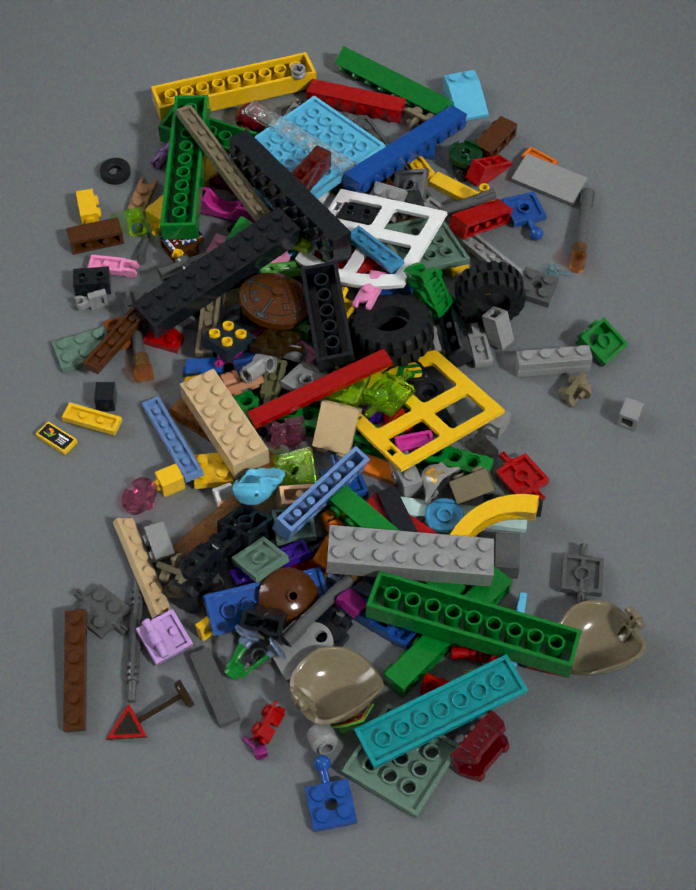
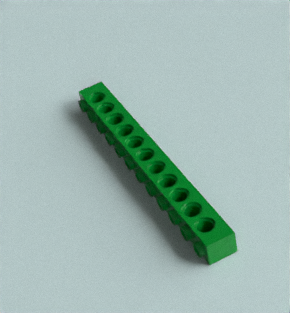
M305 406L268 423V425L314 438L320 408ZM373 424L376 428H381L377 424ZM358 430L355 431L352 449L357 446L363 453L387 459ZM400 433V434H398V435H396V436L406 435V434H405V433ZM394 437L389 439L395 445ZM449 445L417 463L415 466L424 470L427 466L442 462L450 468H461L458 474L464 473L465 476L472 473L471 469L482 466L483 469L488 468L491 475L494 459ZM392 449L388 450L392 456L395 454Z

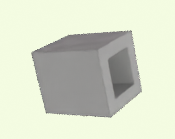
M626 398L618 417L617 426L635 432L644 403Z
M505 410L503 415L483 425L482 431L488 436L499 439L510 424L511 413Z

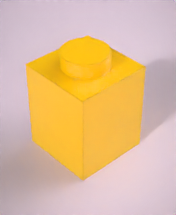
M177 464L155 472L156 480L153 481L155 488L158 492L161 491L164 497L186 489L184 477Z

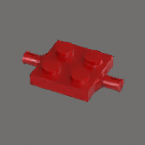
M505 451L501 452L499 458L505 464L495 470L494 475L512 495H539V499L544 501L546 496L543 495L540 488L549 484L550 480L526 453L516 458H510Z

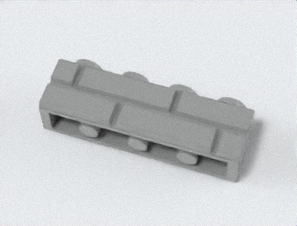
M589 345L516 351L514 366L517 377L587 372L591 369L592 354Z

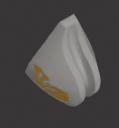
M442 462L427 466L421 474L423 480L422 489L425 493L424 503L426 505L430 503L452 481L453 476L460 472L461 468H450Z

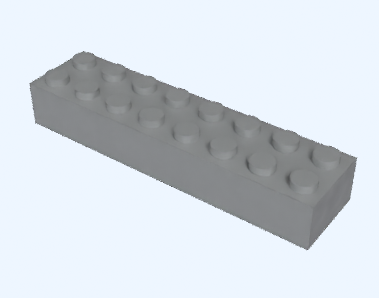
M330 525L326 573L377 577L378 572L383 571L410 580L490 587L494 576V539Z

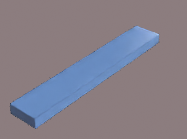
M157 396L143 402V409L174 463L180 469L185 482L187 483L203 476L202 468L160 397Z

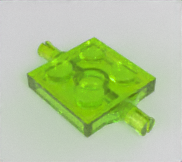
M406 369L401 376H397L386 371L362 395L363 401L371 405L364 414L371 418L376 411H380L392 417L416 392L415 388L406 382L412 375V372Z

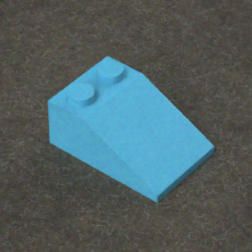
M475 70L444 75L443 92L445 97L454 102L453 106L467 114L466 121L489 116L480 80Z

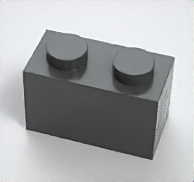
M496 532L494 540V566L509 578L518 579L520 569V534Z

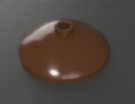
M291 567L280 568L271 572L261 583L258 592V604L265 606L267 609H281L288 614L284 629L294 620L299 619L319 599L317 587L311 577L305 572ZM290 593L295 595V600L290 599Z

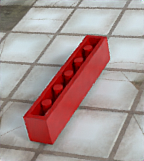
M312 79L307 89V100L316 96L333 109L362 116L368 115L371 118L399 124L405 112L406 98Z

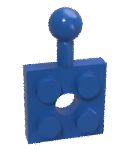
M535 192L503 198L502 202L513 209L510 216L513 227L528 224L531 239L534 241L542 239L543 230L537 227L535 223L545 221L547 215Z
M318 755L314 759L313 764L314 768L320 772L322 784L305 787L313 832L357 824L349 780L344 779L330 782L328 770L331 766V761L326 755ZM329 800L335 801L337 808L328 810L325 808V803Z

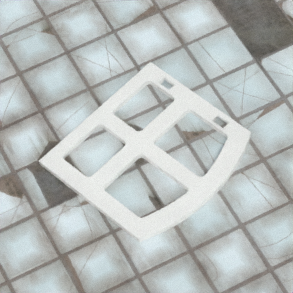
M341 189L328 208L337 218L344 202L381 208L371 225L339 219L350 231L359 225L381 242L411 248L404 259L405 264L395 274H383L377 279H371L370 274L357 273L367 255L356 248L345 267L339 269L341 285L361 288L365 284L370 283L374 288L379 289L404 288L408 278L403 270L421 260L445 220L447 211ZM336 205L340 206L338 210H334ZM395 212L428 219L421 233L417 236L384 229ZM314 248L309 254L299 252L295 258L296 262L302 267L325 263L313 256L317 251Z

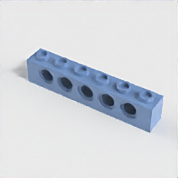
M355 446L278 516L272 529L286 542L290 540L329 503L331 497L343 486L349 485L365 470L370 458Z

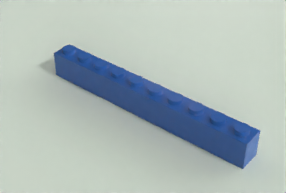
M453 105L449 106L384 149L346 171L342 187L358 193L367 192L374 186L376 181L381 182L389 178L393 173L401 170V168L410 164L416 158L421 157L447 138L463 130L466 126L467 114Z

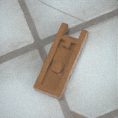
M140 178L127 208L128 213L145 216V209L149 206L158 184L157 180H153L152 184L144 183L145 178Z

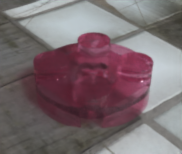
M139 477L131 483L133 486L130 490L126 488L122 496V506L132 515H138L145 510H151L155 505L154 500L158 485L149 478Z

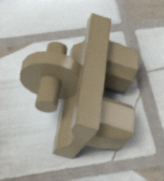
M418 106L413 109L410 107L405 109V122L409 124L410 131L435 116L431 113H428L426 116L423 115L422 109Z
M581 371L578 376L571 375L567 381L569 388L561 387L559 389V397L567 401L568 407L573 408L579 399H589L592 396L591 385L586 380V372Z
M178 553L172 556L170 559L172 564L158 561L156 567L162 569L159 580L169 583L170 580H173L174 574H176L175 579L179 580L177 583H187L188 579L182 576L180 570V563L186 555Z

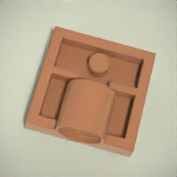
M236 370L219 375L232 396L241 394L242 390L247 388L250 390L260 387L259 384L264 383L263 376H260L251 383H245L239 377Z

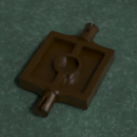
M267 328L260 336H254V341L249 345V349L253 353L283 358L289 352L303 353L304 345L297 344L301 341L300 334Z

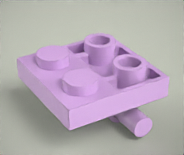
M173 609L151 621L149 618L142 621L143 625L136 628L137 634L156 666L193 646L190 637Z

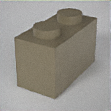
M482 466L471 469L472 473L465 476L464 473L453 476L454 480L449 483L457 504L496 490L488 468L483 469Z

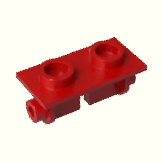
M277 700L270 705L267 703L261 712L262 719L260 722L257 721L250 731L252 733L251 741L257 738L260 745L270 743L276 732L275 729L270 727V724L277 728L285 716V709L282 706H275L278 702Z

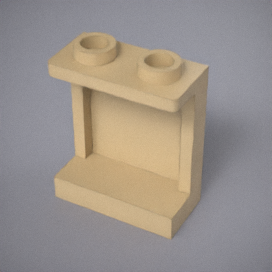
M328 400L322 401L312 446L317 447L318 451L327 453L330 450L334 451L337 456L344 457L352 450L357 422L361 416L362 409Z

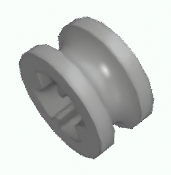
M301 63L292 65L291 76L294 79H303L306 76V67Z

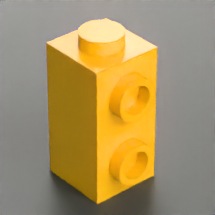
M93 188L76 191L82 225L99 221L102 215L100 207L96 208V205H99L98 196L93 193Z

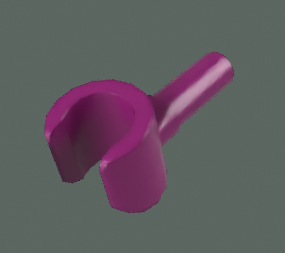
M247 736L242 738L251 748L257 760L268 757L264 744L257 747Z

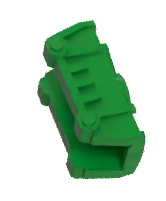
M419 262L406 267L403 272L406 273L407 282L413 289L414 297L421 300L430 309L432 317L440 318L454 302V298L448 293L442 279V270L436 267L426 269L424 264Z

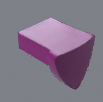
M349 588L337 597L334 605L339 610L343 608L354 619L366 611L367 602L353 588Z

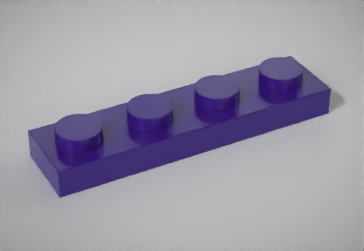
M303 539L280 548L289 558V562L280 568L293 566L312 557L311 551ZM238 567L229 570L230 577L236 587L255 582Z

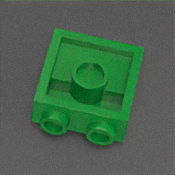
M605 317L599 322L595 319L588 326L590 330L586 331L584 329L576 336L578 340L575 342L578 346L589 345L592 356L602 367L628 345V342Z

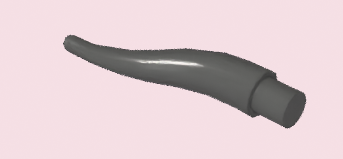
M148 231L137 252V260L140 265H143L146 260V251L149 243Z

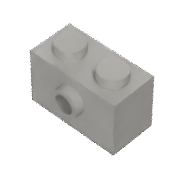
M408 451L402 452L405 455L409 454ZM390 462L393 482L398 485L403 497L411 498L423 493V480L415 465L401 473Z

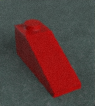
M502 155L473 159L465 178L470 180V183L475 186H480L482 183L488 184L508 169L512 162Z

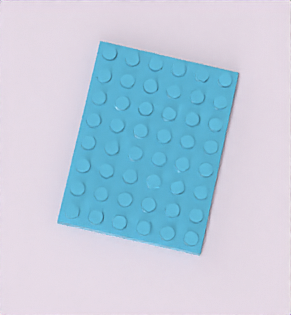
M316 96L311 97L255 136L317 199L340 184L346 171L386 147L384 143ZM254 188V190L262 199V201L274 210L275 208L272 207L270 202L266 198H263L260 192L256 188Z

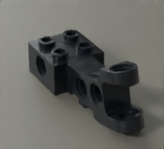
M242 503L217 521V534L214 533L209 536V540L206 543L198 544L180 563L182 576L188 579L187 583L192 587L202 585V588L197 590V592L203 598L212 589L214 578L227 562L232 559L231 557L263 536L268 540L274 537V530L272 529L274 517ZM189 566H193L194 570L186 571V568Z

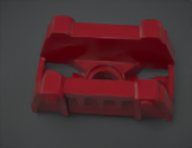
M489 710L483 719L480 718L475 728L466 734L462 742L458 743L459 747L453 753L451 752L450 759L453 769L461 777L478 782L483 781L486 777V771L502 753H506L510 749L508 738L503 734L506 731L504 721L494 711Z

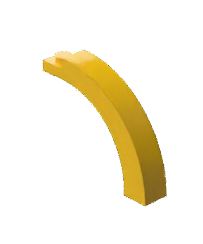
M513 494L489 500L466 514L454 527L450 535L475 537L485 528L502 521L515 519L535 521L539 505V495Z

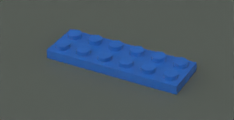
M321 566L303 571L314 581L320 598L327 592ZM263 581L203 596L213 637L236 631L235 626L240 625L242 612L246 605L258 603V592ZM290 593V599L295 600V595Z

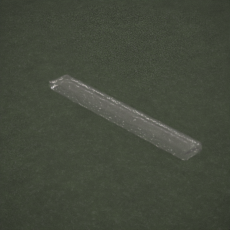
M256 100L244 108V114L344 175L346 171L356 166L354 160Z

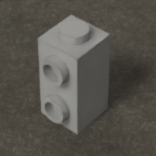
M493 306L482 316L489 345L503 350L514 341L508 312Z
M155 522L144 527L145 535L142 538L145 547L149 546L151 550L148 552L151 563L155 562L156 566L158 561L172 564L170 559L172 556H175V551L164 522Z

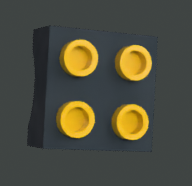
M230 320L201 335L202 347L206 350H212L226 363L232 361L240 352L250 350L249 345L254 341L253 334Z

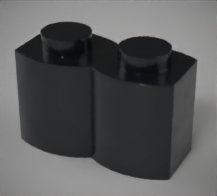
M249 603L242 612L240 626L251 631L261 630L270 636H280L285 628L288 614L281 609H267L261 604Z

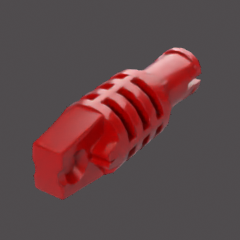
M451 647V660L489 663L499 658L467 647Z

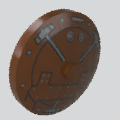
M261 273L250 277L241 286L239 305L242 312L251 321L262 327L276 328V330L292 329L303 324L309 317L304 286L289 276L278 273Z

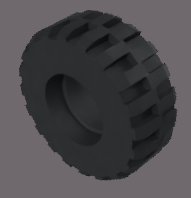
M385 294L380 296L371 310H366V304H362L360 308L358 307L350 321L353 348L357 355L362 359L385 349L393 363V366L389 368L406 366L411 362L418 361L420 357H423L433 344L434 328L432 313L421 300L414 299L410 295Z

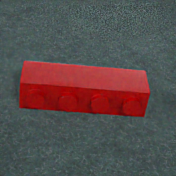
M496 199L452 214L449 228L454 234L464 240L508 224L513 209L501 200Z

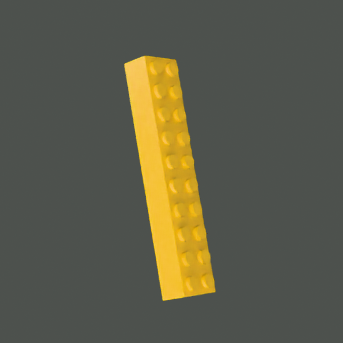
M307 52L151 86L152 99L159 119L162 122L173 107L175 96L208 95L211 111L247 102L307 90L312 79H316V71ZM297 63L303 64L306 67V76L303 79H294L291 76L292 65Z

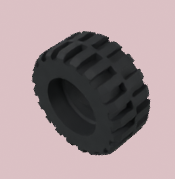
M491 260V262L483 261L478 265L473 264L471 268H466L458 276L454 285L456 307L459 315L466 321H469V323L478 322L479 326L484 327L482 316L493 306L506 310L510 321L514 316L517 317L525 306L526 296L521 273L514 266L507 265V263L502 261L498 263Z

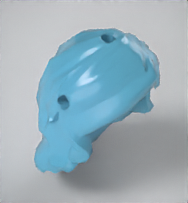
M275 467L267 469L250 468V470H246V474L241 477L239 482L236 480L232 485L233 494L240 503L247 506L258 505L269 498L277 486L282 483L285 472Z

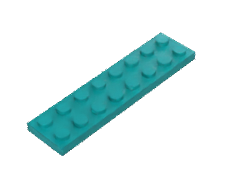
M505 654L355 728L354 733L373 769H376L488 713L489 710H494L527 694L528 689L508 655Z

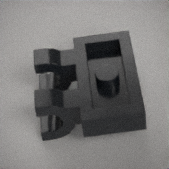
M331 605L315 622L325 625L330 630L335 647H343L350 638L346 632L353 626L351 622L353 618L345 614L339 626H335L330 621L336 616L337 612H335L336 607ZM321 633L317 636L316 640L324 642L327 639V635Z

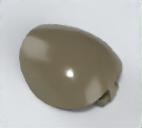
M602 600L583 601L571 607L559 622L560 624L582 630L571 674L581 676L609 674L628 667L642 657L647 650V643L639 631L646 626L642 621L643 617L640 613L635 611L632 606H628L625 609V614L618 606Z
M328 646L312 651L297 665L290 678L289 693L295 706L310 721L321 725L341 723L363 711L380 693L384 683L374 666L358 652L349 648Z

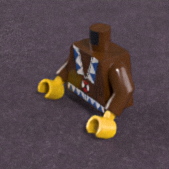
M153 221L150 226L152 234L155 236L159 235L161 249L173 263L180 256L187 255L190 258L199 254L198 243L204 241L200 231L198 239H163L160 223Z

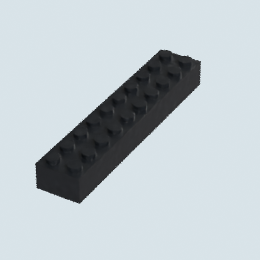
M247 129L229 138L231 159L252 187L256 188L262 197L270 202L273 208L279 207L300 228L302 237L308 240L313 248L323 255L326 261L337 260L338 264L351 257V231Z
M279 207L275 208L133 302L136 316L158 339L302 241L300 228Z

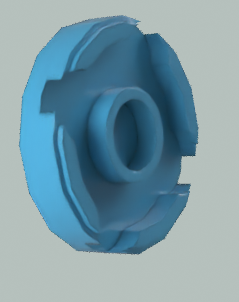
M448 498L434 500L433 503L427 506L425 512L426 525L437 533L450 535L454 527L464 517L463 508L456 501Z

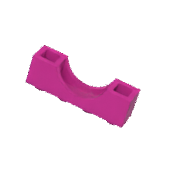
M203 187L202 214L238 221L240 216H243L249 221L255 222L240 200H224L217 196L211 188Z

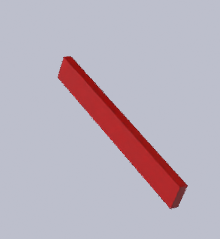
M382 349L248 411L247 414L253 426L257 429L393 366L392 360L385 349Z

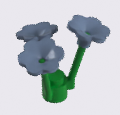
M236 625V632L241 635L238 640L239 644L232 658L225 666L224 672L237 681L239 677L244 679L248 673L268 658L271 659L277 654L285 660L286 656L278 643L272 637H269L271 648L266 651L263 657L244 670L245 664L240 659L246 649L249 650L252 644L262 646L263 643L259 641L258 634L255 631Z

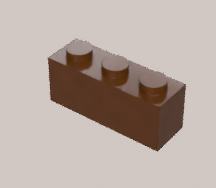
M500 116L496 121L494 120L491 126L482 133V136L474 141L481 147L482 158L498 155L516 136L517 123L503 116Z
M118 217L67 228L73 255L124 244Z

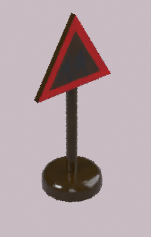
M179 679L174 683L178 695L138 719L130 704H128L106 740L148 738L140 724L141 722L182 699L186 707L194 706L195 704L181 680Z

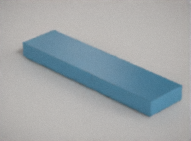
M359 225L351 230V243L390 274L405 264L404 259Z

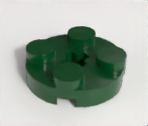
M471 140L453 143L449 149V162L468 171L473 159L482 158L483 153L480 145Z

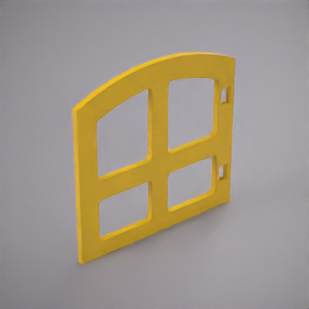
M437 350L428 351L418 361L424 367L434 366L455 386L428 402H421L398 380L383 375L382 372L389 369V367L356 382L337 401V403L355 407L371 390L378 385H383L411 410L381 428H376L361 414L356 430L401 473L505 413V409ZM464 397H469L483 410L482 413L455 428H450L435 414ZM419 422L425 423L439 436L407 455L403 454L389 440ZM389 449L395 452L393 456L388 452Z

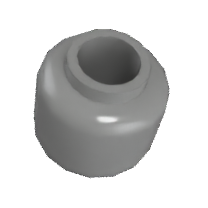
M315 723L308 730L307 739L313 752L316 754L328 755L337 746L338 738L331 724L321 725Z

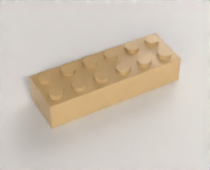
M214 369L180 383L184 402L235 479L245 475L246 470H250V468L257 469L269 463V450Z

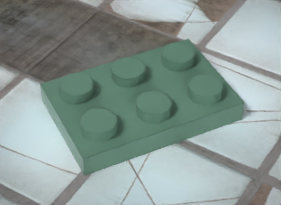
M105 326L52 342L63 373L82 368V362L106 337L107 331Z

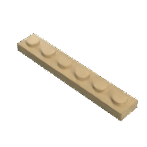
M116 518L113 522L151 617L154 619L171 610V607L134 519Z

